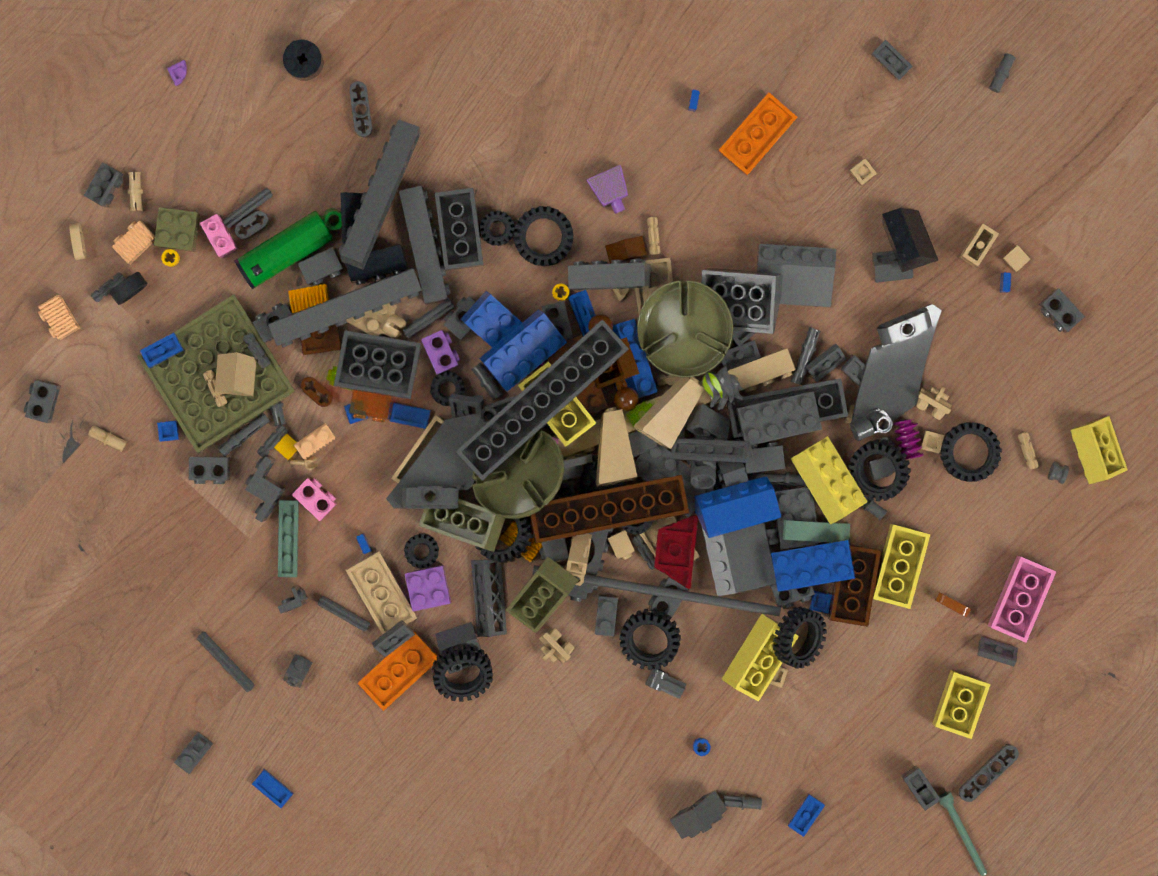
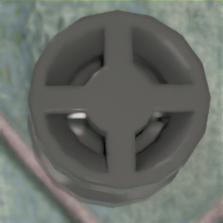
M1054 461L1049 470L1048 479H1055L1059 483L1064 484L1068 476L1069 466H1061L1058 462Z
M778 528L766 529L769 545L780 543L777 538Z

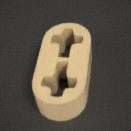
M70 224L69 229L74 257L76 260L86 259V248L81 224Z

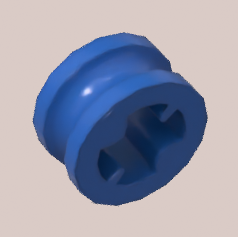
M698 738L694 741L693 750L697 755L705 756L710 752L711 747L708 740ZM698 743H701V744L706 743V744H707V746H705L706 750H705V751H703V750L698 751V750H697V748H699V747L697 746Z

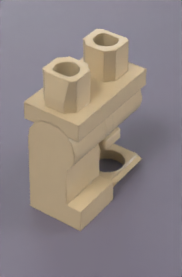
M589 533L572 536L568 563L563 567L573 576L580 578L576 583L578 586L583 584L592 538V535Z

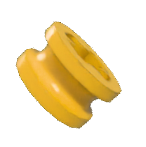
M167 249L162 253L161 260L166 266L174 267L179 263L180 256L175 250ZM168 253L171 255L175 254V258H173L175 261L173 263L166 261Z
M556 284L552 289L553 297L558 301L567 299L569 288L565 284ZM559 287H563L566 295H562V298H559L558 293L555 292Z

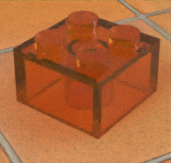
M353 390L349 413H354V418L366 419V416L373 417L372 421L385 423V419H390L394 397Z

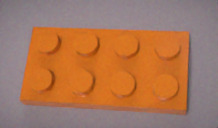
M768 92L718 151L747 176L798 117Z
M415 631L413 637L386 656L358 682V685L383 711L433 666L434 660L437 661V655Z

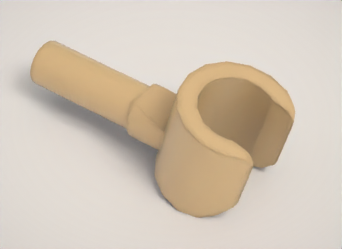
M312 456L307 460H291L290 464L302 465L307 470H312L318 466L312 463L318 460V458Z

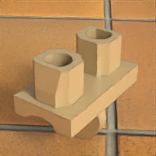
M941 386L939 390L932 387L930 392L921 388L916 407L925 411L929 404L934 406L935 408L931 415L941 420L945 414L950 413L952 404L947 402L949 396L944 393L945 387Z
M556 628L548 633L546 632L539 638L544 644L540 650L545 654L542 657L544 661L549 658L554 663L558 659L563 664L571 657L570 654L574 646L568 641L560 646L556 641L562 635Z

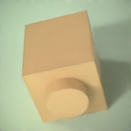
M625 530L608 537L617 559L622 558L623 561L633 556L632 552L635 550Z

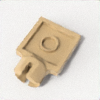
M390 303L382 305L383 309L372 313V310L364 312L365 316L354 320V317L346 319L347 323L369 335H387L393 339H397L402 334L393 327L397 326L403 330L406 325V321L395 314L397 306H390Z

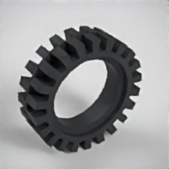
M550 206L531 208V210L526 211L519 218L515 226V246L519 254L533 265L545 267L559 263L570 252L573 244L571 223L566 215L556 208L554 209ZM550 219L559 226L562 239L558 248L553 252L539 254L528 246L526 231L535 220Z
M967 422L953 427L946 433L940 450V458L943 461L944 468L953 477L966 482H977L988 478L998 468V462L1001 461L1000 453H1002L1001 443L997 439V435L989 427L979 423ZM967 434L981 437L988 448L987 460L981 467L975 470H966L960 467L953 455L956 442Z
M879 439L873 442L869 441L861 446L850 459L851 463L848 466V469H851L850 474L863 495H868L869 500L876 498V501L880 502L882 499L883 501H887L889 498L892 499L908 484L907 481L910 479L908 474L911 472V468H908L910 462L905 460L907 456L905 452L901 454V448L899 446L895 448V443L893 442L887 444V440L880 442ZM880 454L891 460L896 473L892 484L884 487L876 486L866 478L863 466L868 456Z
M530 518L514 519L517 524L518 534L510 547L501 550L495 548L494 552L475 546L476 549L481 551V555L496 562L508 563V561H515V558H521V553L528 551L526 546H531L532 543L529 542V538H533V534L530 533V530H532Z
M800 606L793 608V611L789 610L787 612L788 617L785 615L782 617L784 622H779L778 626L781 628L775 631L778 637L773 639V642L777 643L773 645V649L776 650L774 654L777 656V659L797 669H802L804 666L808 667L810 662L816 660L814 655H820L818 649H823L824 645H821V642L826 641V637L823 635L827 634V630L824 629L826 623L823 622L825 619L821 614ZM804 622H807V638L801 649L793 653V637L797 629Z
M644 609L642 613L639 610L635 615L632 614L626 620L620 634V648L623 647V655L627 654L626 659L628 661L632 659L634 666L637 663L641 664V669L648 666V670H652L653 667L658 670L661 668V665L663 667L667 666L668 662L671 663L680 646L681 635H679V627L676 628L677 623L675 620L673 622L670 621L672 618L670 615L667 617L663 616L665 613L663 611H660V614L656 613L657 609H652L651 612H649V609ZM647 624L659 627L667 637V647L658 654L642 652L633 640V633L638 627Z
M461 644L457 645V650H454V647L451 646L449 647V653L446 649L443 650V656L438 654L436 657L437 661L434 660L432 675L435 689L438 690L440 695L444 694L446 699L451 696V701H455L457 697H459V702H464L463 697H467V700L470 701L472 700L471 695L478 698L479 692L484 694L486 692L485 688L489 689L490 683L493 681V671L487 653L484 654L482 649L478 651L477 646H473L472 650L469 644L465 645V649H462ZM470 662L480 669L479 675L473 681L464 684L452 683L445 677L449 667L456 663Z

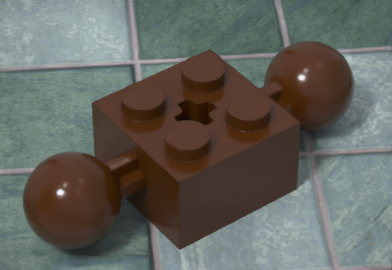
M597 314L590 319L588 329L590 331L603 320L612 330L613 323L608 316ZM626 337L620 340L629 350L596 378L595 382L598 389L616 384L618 391L614 396L615 405L620 410L631 411L638 405L639 396L633 388L627 386L625 379L640 373Z

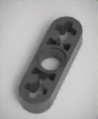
M356 81L350 86L354 128L358 136L366 138L371 135L373 130L368 90L363 82ZM359 85L360 88L364 89L361 92V98H365L366 101L359 100L354 102V99H358L357 93L353 92L357 88L356 86ZM359 104H363L367 108L363 115L356 113V107ZM368 117V120H364V123L369 129L363 134L362 131L358 130L362 125L361 120L357 121V118L363 119Z

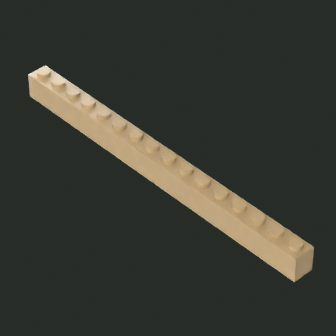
M787 348L728 370V373L737 376L740 386L743 390L745 389V392L757 389L756 385L763 382L765 386L775 382L773 379L775 377L781 376L783 379L791 376V371H794L795 367ZM703 380L700 381V383H699V385L702 386V387H703ZM705 389L695 407L706 403L711 404V397ZM662 396L638 404L631 411H623L628 434L636 430L633 428L634 425ZM601 419L596 420L595 425L566 447L559 439L558 446L563 456L576 454L582 450L584 453L595 450L594 446L599 444Z

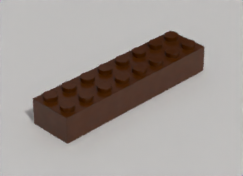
M675 475L553 499L541 508L540 511L530 515L534 542L541 543L687 514L689 509L682 475Z

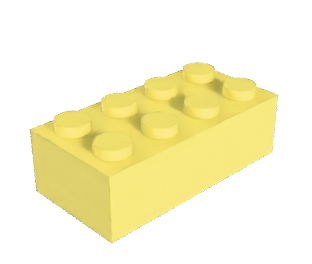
M549 361L518 385L522 391L525 390L551 366ZM575 397L547 424L566 447L595 425L596 422L577 397Z
M828 436L791 458L830 525L867 503L866 498Z
M890 524L877 572L873 599L911 609L930 534Z
M763 614L757 620L722 677V680L734 689L757 701L761 699L782 665V662L774 654L776 650L773 649V645L777 644L773 642V639L778 637L775 631L780 630L781 627L778 626L779 623ZM797 634L793 637L792 647L799 637Z

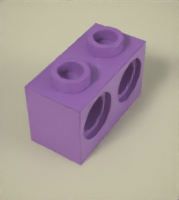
M443 330L421 339L437 375L458 366L457 361L460 358L456 350L452 351L449 345L452 343L448 332L444 334ZM437 337L443 340V345L440 348H434L432 344L433 340ZM443 355H448L451 358V363L448 366H443L440 362Z

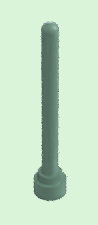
M951 791L939 795L941 799L939 804L947 809L981 876H986L987 870L953 806L954 797Z

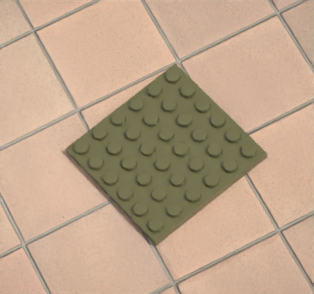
M234 294L174 332L184 351L151 368H148L142 354L137 356L197 453L207 449L296 392ZM252 333L255 341L259 343L264 351V356L268 357L270 365L261 368L258 360H256L253 396L222 394L225 396L227 404L218 407L215 402L216 398H213L207 385L208 381L205 380L203 373L212 370L216 379L218 354L238 352L254 357L248 348L249 345L243 340L246 334Z

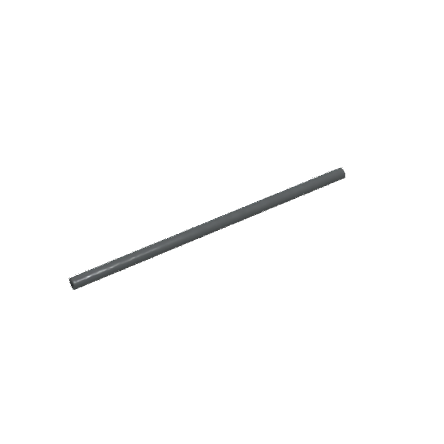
M534 565L532 575L540 566ZM589 574L584 576V584L779 617L781 613V607Z

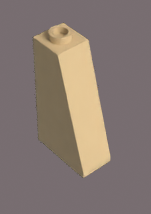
M680 377L633 428L659 445L671 449L705 388L700 386V381L693 377H689V379Z
M609 408L601 416L596 478L597 487L632 481L637 478L623 409Z

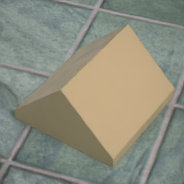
M238 352L218 354L214 393L253 396L257 359Z

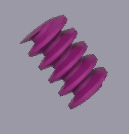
M913 419L893 423V426H899L894 432L901 434V436L896 438V441L902 442L898 446L904 450L901 454L905 452L907 455L905 460L924 455L922 452H917L922 448V445L916 444L921 438L915 437L919 430L913 429L918 425L917 422H912Z

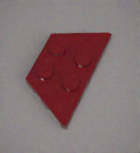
M697 515L658 528L654 568L687 589H691L698 523Z

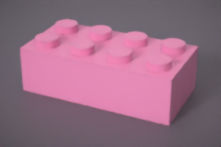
M1017 556L987 626L1027 642L1056 571Z

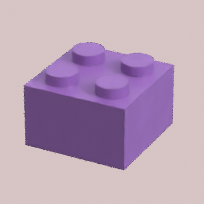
M444 565L405 573L412 611L451 603Z

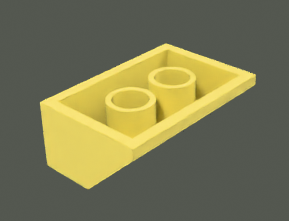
M1110 416L1071 429L1072 439L1075 442L1078 457L1081 460L1084 474L1089 484L1108 480L1128 470Z

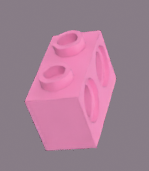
M215 214L200 223L218 257L223 258L238 250L220 215Z
M307 478L292 496L319 521H322L337 505L335 502L336 498L329 491L325 493L321 489L322 484L317 479ZM306 486H311L314 489V494L311 497L304 494ZM320 499L327 501V509L321 510L318 507Z

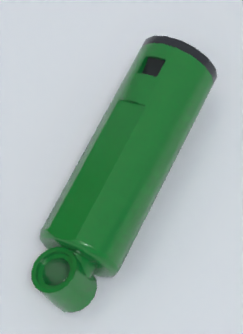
M330 208L324 212L323 216H320L317 211H313L234 260L251 289L256 288L333 239L330 231L342 227L341 212L338 209ZM331 215L338 216L336 223L328 222Z

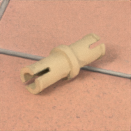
M129 172L130 190H128V194H130V211L136 212L135 204H137V211H143L141 172H135V180L134 173Z

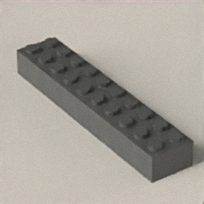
M601 320L456 452L477 476L484 480L628 351V347Z

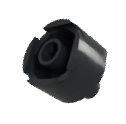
M303 39L292 41L286 47L283 54L285 69L297 80H311L322 71L324 64L322 53L311 41ZM303 56H305V58H306L308 61H307V62H303V65H302L301 62L299 61V59H300V58L302 59Z

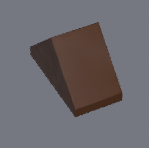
M642 236L624 239L605 246L610 264L611 260L625 261L647 255Z

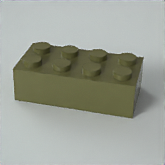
M429 494L427 501H433L435 495ZM458 499V508L424 509L419 526L494 552L505 518L490 513L484 507Z
M547 557L516 595L506 611L534 633H537L569 595L578 579Z

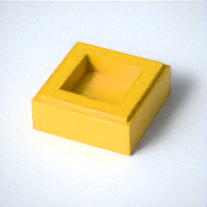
M287 433L274 448L289 460L297 452L294 446L297 441Z

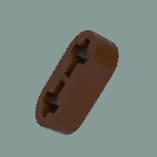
M313 377L303 379L301 389L306 395L321 407L331 405L333 396L329 390ZM313 381V387L317 391L314 392L312 389L306 390L307 385L305 383ZM320 392L322 395L328 394V403H321V397L317 393Z

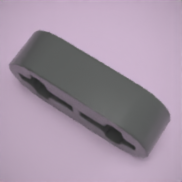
M262 211L254 212L236 225L235 234L241 239H248L268 225L269 218L267 214ZM257 215L260 217L264 216L265 219H263L262 225L259 223L252 224L257 220ZM241 226H251V228L247 230V235H244L243 233L239 234V232L241 231Z

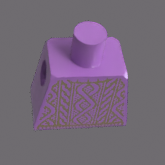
M621 165L587 179L589 187L603 207L611 204L615 214L625 210L621 199L628 197Z

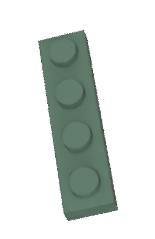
M279 500L278 577H298V500Z

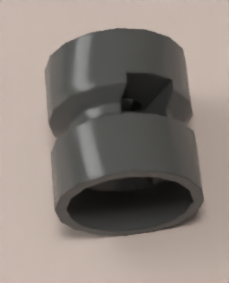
M691 460V485L698 489L713 487L716 482V461Z

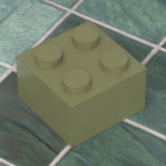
M159 207L154 246L196 252L200 214Z

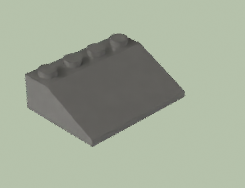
M759 244L756 272L783 274L780 304L831 307L836 249Z
M717 268L702 270L701 283L715 290L726 302L732 315L734 331L774 334L782 294L783 274Z
M344 331L334 386L411 399L420 359L421 343Z
M765 523L708 538L703 529L718 597L776 584Z

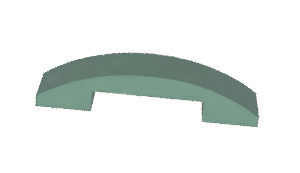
M784 520V540L838 542L849 540L850 538L849 523H833L830 525V523Z

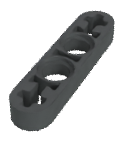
M1007 744L997 751L959 788L961 799L966 802L975 800L1017 760L1019 756L1017 748ZM1007 749H1009L1010 751L1013 749L1014 751L1012 752V754L1014 756L1012 758L1009 756L1006 757L1004 760L1007 763L1004 764L1003 761L1000 760L998 757L1001 755V757L1004 758L1007 755L1005 751ZM994 761H998L1001 764V768L997 772L992 771L990 768ZM981 774L987 777V781L983 785H979L976 781L977 777ZM973 781L974 785L980 789L977 791L974 788L971 791V797H964V789L970 790L973 787L970 783Z

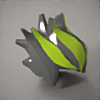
M726 366L717 375L708 371L703 377V387L711 397V408L718 401V410L723 409L727 400L736 405L735 398L743 399L739 394V390H743L738 382V377L729 374Z

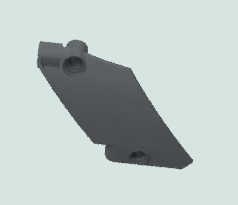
M929 304L877 326L881 344L870 349L860 382L852 421L849 423L853 436L857 441L878 432L887 433L892 428L894 420L917 404L927 356L942 311L935 305ZM907 324V328L902 331L903 326ZM883 419V423L878 426L879 421Z
M486 407L480 413L446 419L417 460L386 498L394 509L458 508V491L469 490L476 480L472 478L473 470L456 451L488 423V421L484 420L486 415L491 414L495 417L502 409ZM428 494L435 495L433 501H427L425 497Z

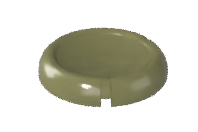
M688 280L671 282L654 291L644 303L638 318V339L641 349L648 355L647 359L662 372L677 377L699 376L716 367L730 348L733 338L732 315L723 298L709 286Z
M542 430L540 432L537 431L484 480H481L473 471L472 478L476 480V484L472 485L478 502L490 513L508 519L523 518L540 511L541 508L554 498L561 486L564 475L563 454L556 441L548 433Z

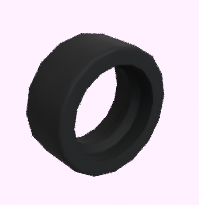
M136 272L116 285L110 291V295L118 305H121L143 290L148 283L140 272Z

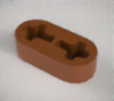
M940 592L935 601L966 618L971 611L970 608Z

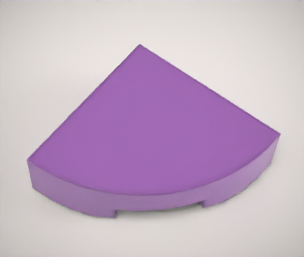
M185 60L167 68L175 86L181 84L186 77L187 64Z

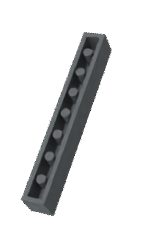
M399 119L396 126H392L390 130L391 138L383 146L382 152L384 154L382 159L379 158L375 166L376 173L374 176L371 175L368 186L370 187L362 195L360 210L357 209L353 219L355 222L347 230L346 237L348 238L346 243H342L339 249L342 262L364 269L421 135L420 127Z
M410 268L270 322L268 325L276 346L281 345L283 348L293 344L292 340L299 338L301 341L311 337L310 333L317 331L318 334L329 330L328 326L336 324L337 327L347 323L346 319L354 317V320L364 317V312L372 310V313L382 310V305L390 303V306L400 303V299L408 296V299L419 295L418 292L421 291V287L414 269Z

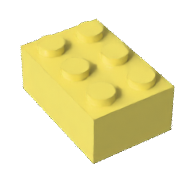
M950 670L932 724L937 728L972 739L990 684Z

